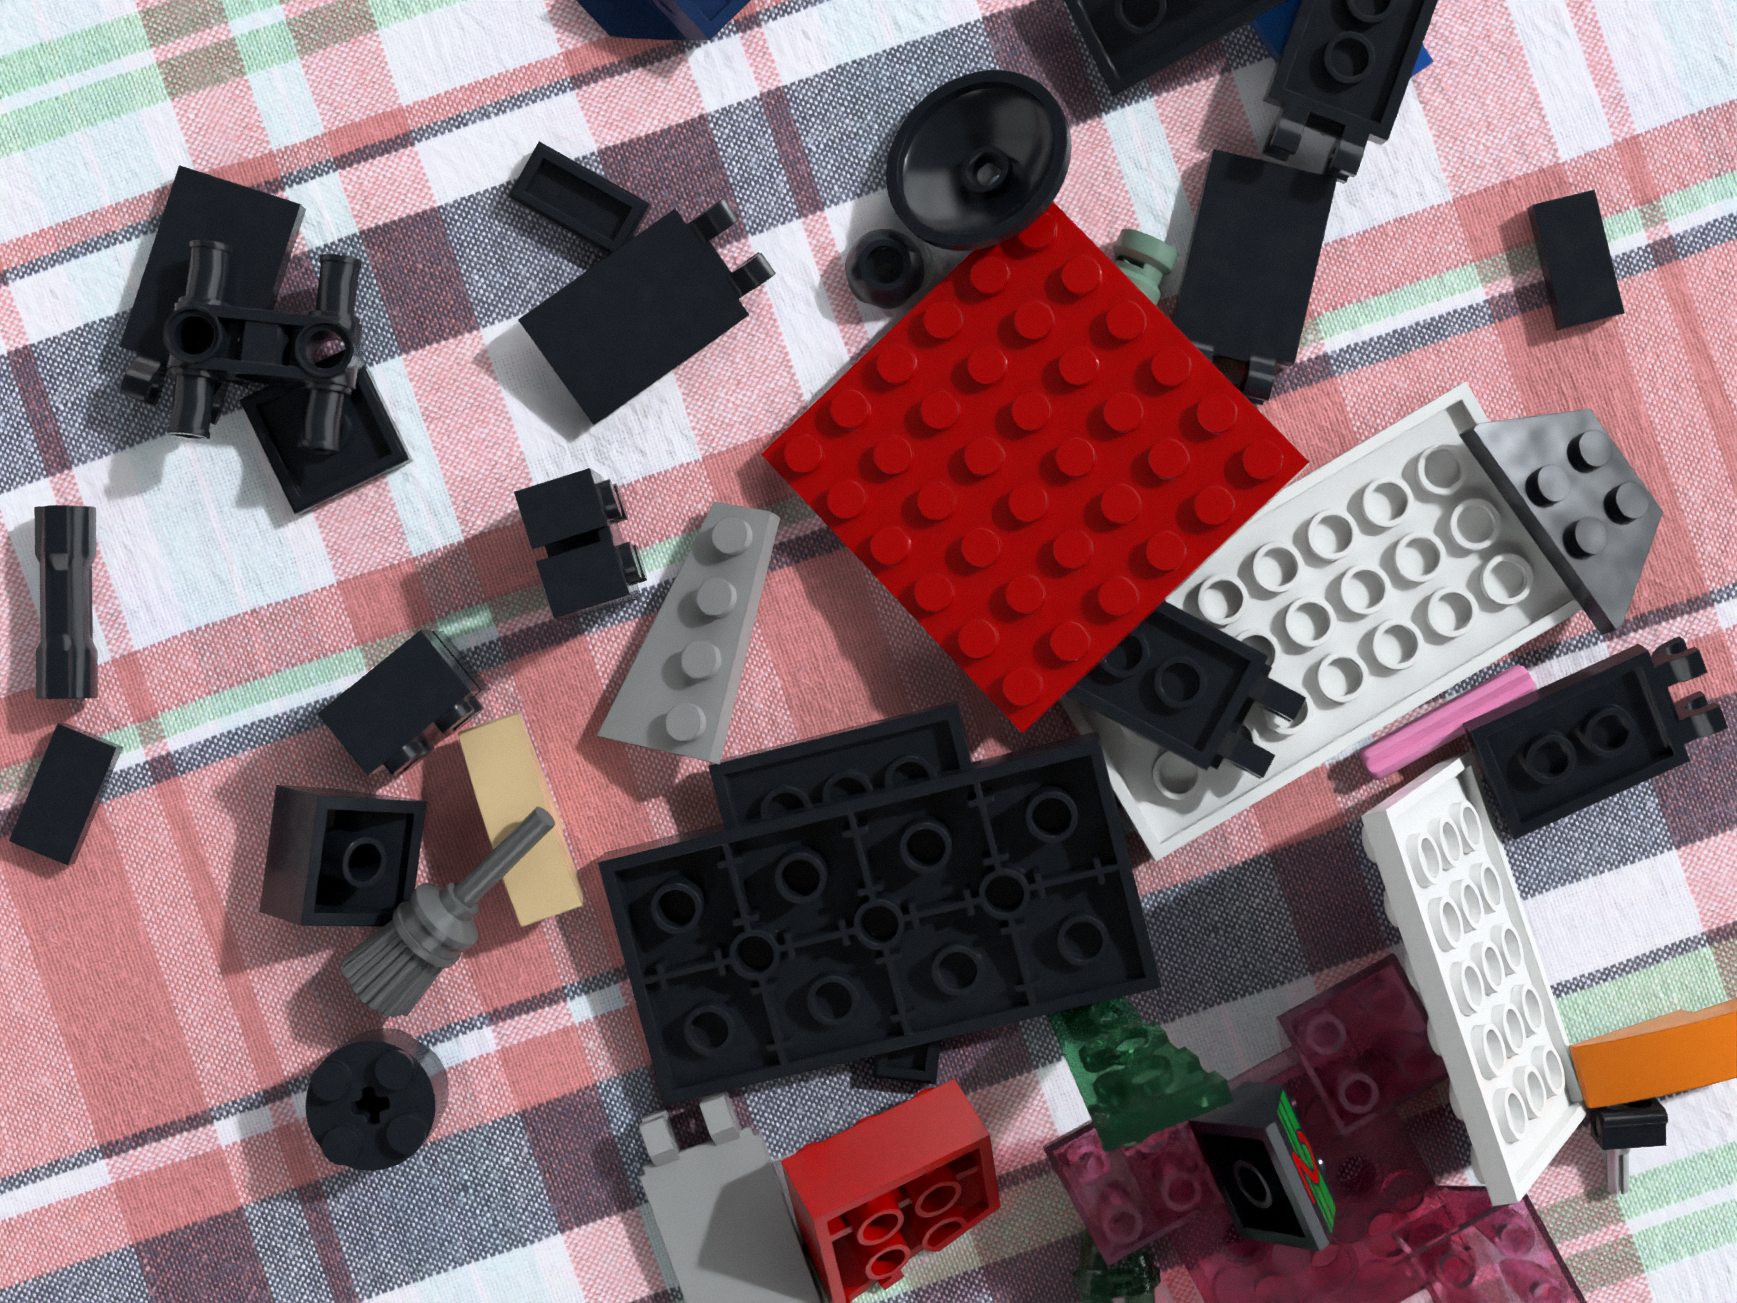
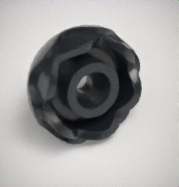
M877 229L864 234L852 245L845 261L848 285L853 295L863 303L882 309H894L903 305L921 288L924 280V263L920 249L910 237L892 229ZM883 262L891 266L890 272L886 274L879 271V265Z

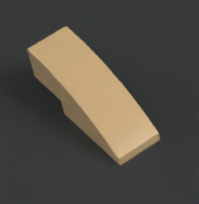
M520 711L460 731L458 735L466 765L493 850L536 807L545 809L555 821V826L503 877L520 926L523 927L581 907L584 889L562 834L563 823Z

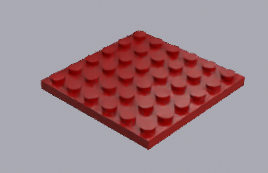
M1054 202L1032 225L1013 238L988 248L973 250L761 454L1023 734L1301 474L1310 463Z

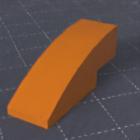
M1737 998L1695 1012L1680 1009L1569 1045L1585 1107L1592 1109L1628 1103L1737 1078Z

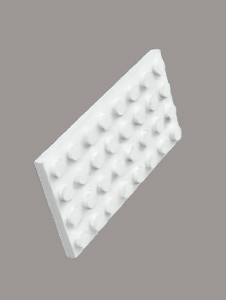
M1467 382L1457 385L1288 485L1166 600V602L1268 655L1269 657L1265 664L1272 667L1268 677L1306 697L1294 721L1287 722L1253 703L1237 735L1275 754L1264 778L1258 779L1224 759L1218 770L1209 766L1208 770L1205 771L1067 696L1059 700L1079 735L1098 732L1113 793L1154 861L1157 862L1582 610L1580 604L1459 435L1466 429L1479 423L1490 422Z

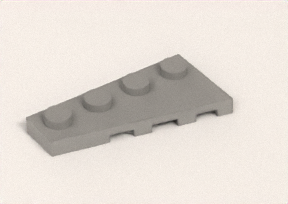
M713 502L597 736L720 765L779 526V516L770 511Z

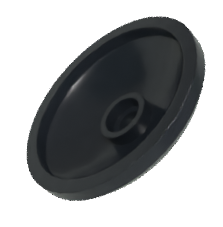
M978 71L943 84L926 96L906 117L890 148L886 167V185L895 213L915 236L932 246L952 251L979 250L1013 238L1032 225L1046 211L1064 183L1072 149L1071 133L1067 118L1056 99L1042 84L1026 75L1013 71ZM999 175L993 183L987 185L990 179Z

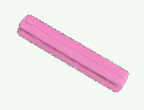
M1512 666L1363 747L1358 753L1360 761L1372 779L1381 780L1465 734L1462 723L1537 690L1535 683L1523 666Z

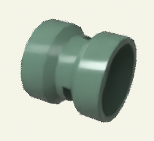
M1122 229L1113 248L1116 254L1114 264L1157 305L1161 296L1158 285L1163 276L1172 272L1179 253L1167 243L1137 230Z

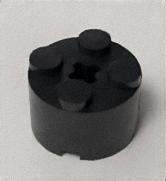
M391 1028L373 1029L351 1038L320 1064L311 1077L306 1094L305 1109L310 1131L318 1145L322 1148L324 1156L330 1162L359 1170H383L404 1162L419 1150L440 1123L449 1096L446 1071L439 1057L430 1048H427L421 1042L411 1037L412 1035L401 1030ZM374 1088L378 1097H388L390 1103L383 1110L379 1109L377 1103L369 1101L367 1093Z

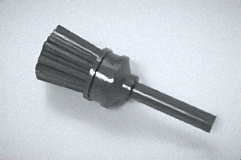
M536 807L460 884L449 883L444 889L429 883L420 884L412 892L411 898L408 901L402 902L394 910L393 919L345 956L341 972L348 978L349 984L352 985V990L359 994V999L365 1004L368 1003L372 1010H377L378 1013L384 1014L386 1017L391 1016L395 1018L401 1016V1014L408 1016L444 968L452 967L459 960L461 952L470 949L478 941L479 933L473 917L479 911L477 902L555 826L553 817L545 809Z

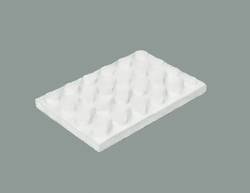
M1470 750L1444 758L1362 815L1361 818L1364 824L1362 828V842L1369 859L1378 865L1385 886L1383 900L1387 917L1394 927H1399L1407 951L1405 967L1409 982L1416 991L1421 992L1429 1016L1427 1021L1429 1042L1434 1052L1442 1056L1450 1078L1449 1099L1456 1117L1464 1120L1472 1143L1470 1158L1473 1172L1477 1180L1481 1184L1486 1185L1492 1206L1519 1203L1591 1108H1587L1584 1105L1569 1049L1570 1043Z

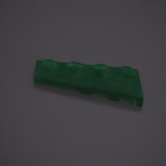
M1124 997L1046 1015L1104 1152L1121 1146L1137 1145L1148 1139L1151 1134L1234 1103L1227 1079L1215 1070L1210 1073L1206 1072L1202 1068L1198 1056L1185 1046L1180 1049L1170 1043L1164 1029L1154 1021L1149 1024L1145 1023L1140 1018L1137 1008Z

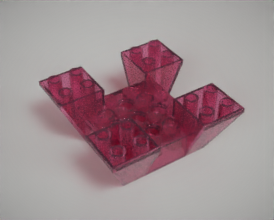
M1394 953L1277 1016L1276 1022L1282 1048L1281 1052L1175 1110L1161 1084L1158 1082L1042 1146L1107 1266L1167 1234L1205 1303H1400L1416 1293H1419L1425 1303H1587L1527 1193L1519 1203L1492 1206L1486 1186L1436 1185L1394 1108L1449 1078L1442 1056L1434 1052L1429 1042L1427 1033L1428 1013ZM1245 1081L1284 1084L1287 1092L1299 1106L1301 1112L1300 1122L1313 1151L1321 1158L1326 1167V1180L1337 1203L1330 1245H1338V1251L1334 1260L1325 1266L1318 1267L1312 1265L1313 1257L1317 1251L1247 1238L1237 1242L1224 1240L1225 1232L1233 1221L1187 1120ZM1351 1157H1362V1169L1355 1178L1348 1181L1338 1180V1170L1345 1160Z

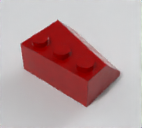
M955 1079L936 1088L924 1089L916 1093L910 1100L879 1115L864 1117L853 1127L822 1142L807 1144L794 1155L781 1161L799 1233L829 1303H853L852 1300L877 1282H879L884 1290L888 1289L905 1277L901 1269L913 1256L923 1249L933 1252L941 1251L1001 1207L990 1134Z

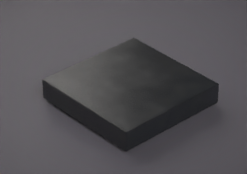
M345 349L317 362L316 366L326 369L338 365L344 357ZM365 360L361 374L356 380L355 391H352L351 397L344 399L339 442L341 447L338 454L318 453L299 449L298 441L301 438L306 392L301 391L300 388L269 385L240 399L241 405L295 515L300 516L413 461Z

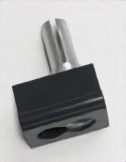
M1655 1097L1592 1108L1590 1110L1591 1137L1606 1152V1189L1612 1194H1619V1191H1621V1194H1626L1629 1191V1153L1631 1148L1666 1146L1668 1114Z

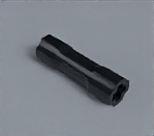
M69 505L34 507L35 556L40 564V643L36 650V699L98 698V650L93 642L92 564L97 555L96 507Z

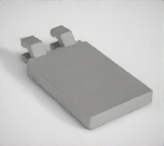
M724 1091L701 1097L702 1101L699 1106L712 1140L681 1150L666 1108L642 1116V1123L639 1124V1129L652 1161L642 1165L643 1170L640 1173V1180L685 1303H824L761 1129L758 1128L752 1131L751 1126L740 1128L728 1092Z

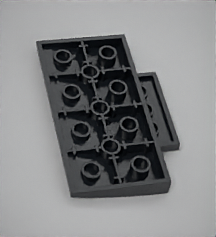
M953 701L723 758L720 761V765L714 763L708 765L723 820L722 824L608 851L598 861L664 1106L1161 988L1097 731L973 762L958 701Z

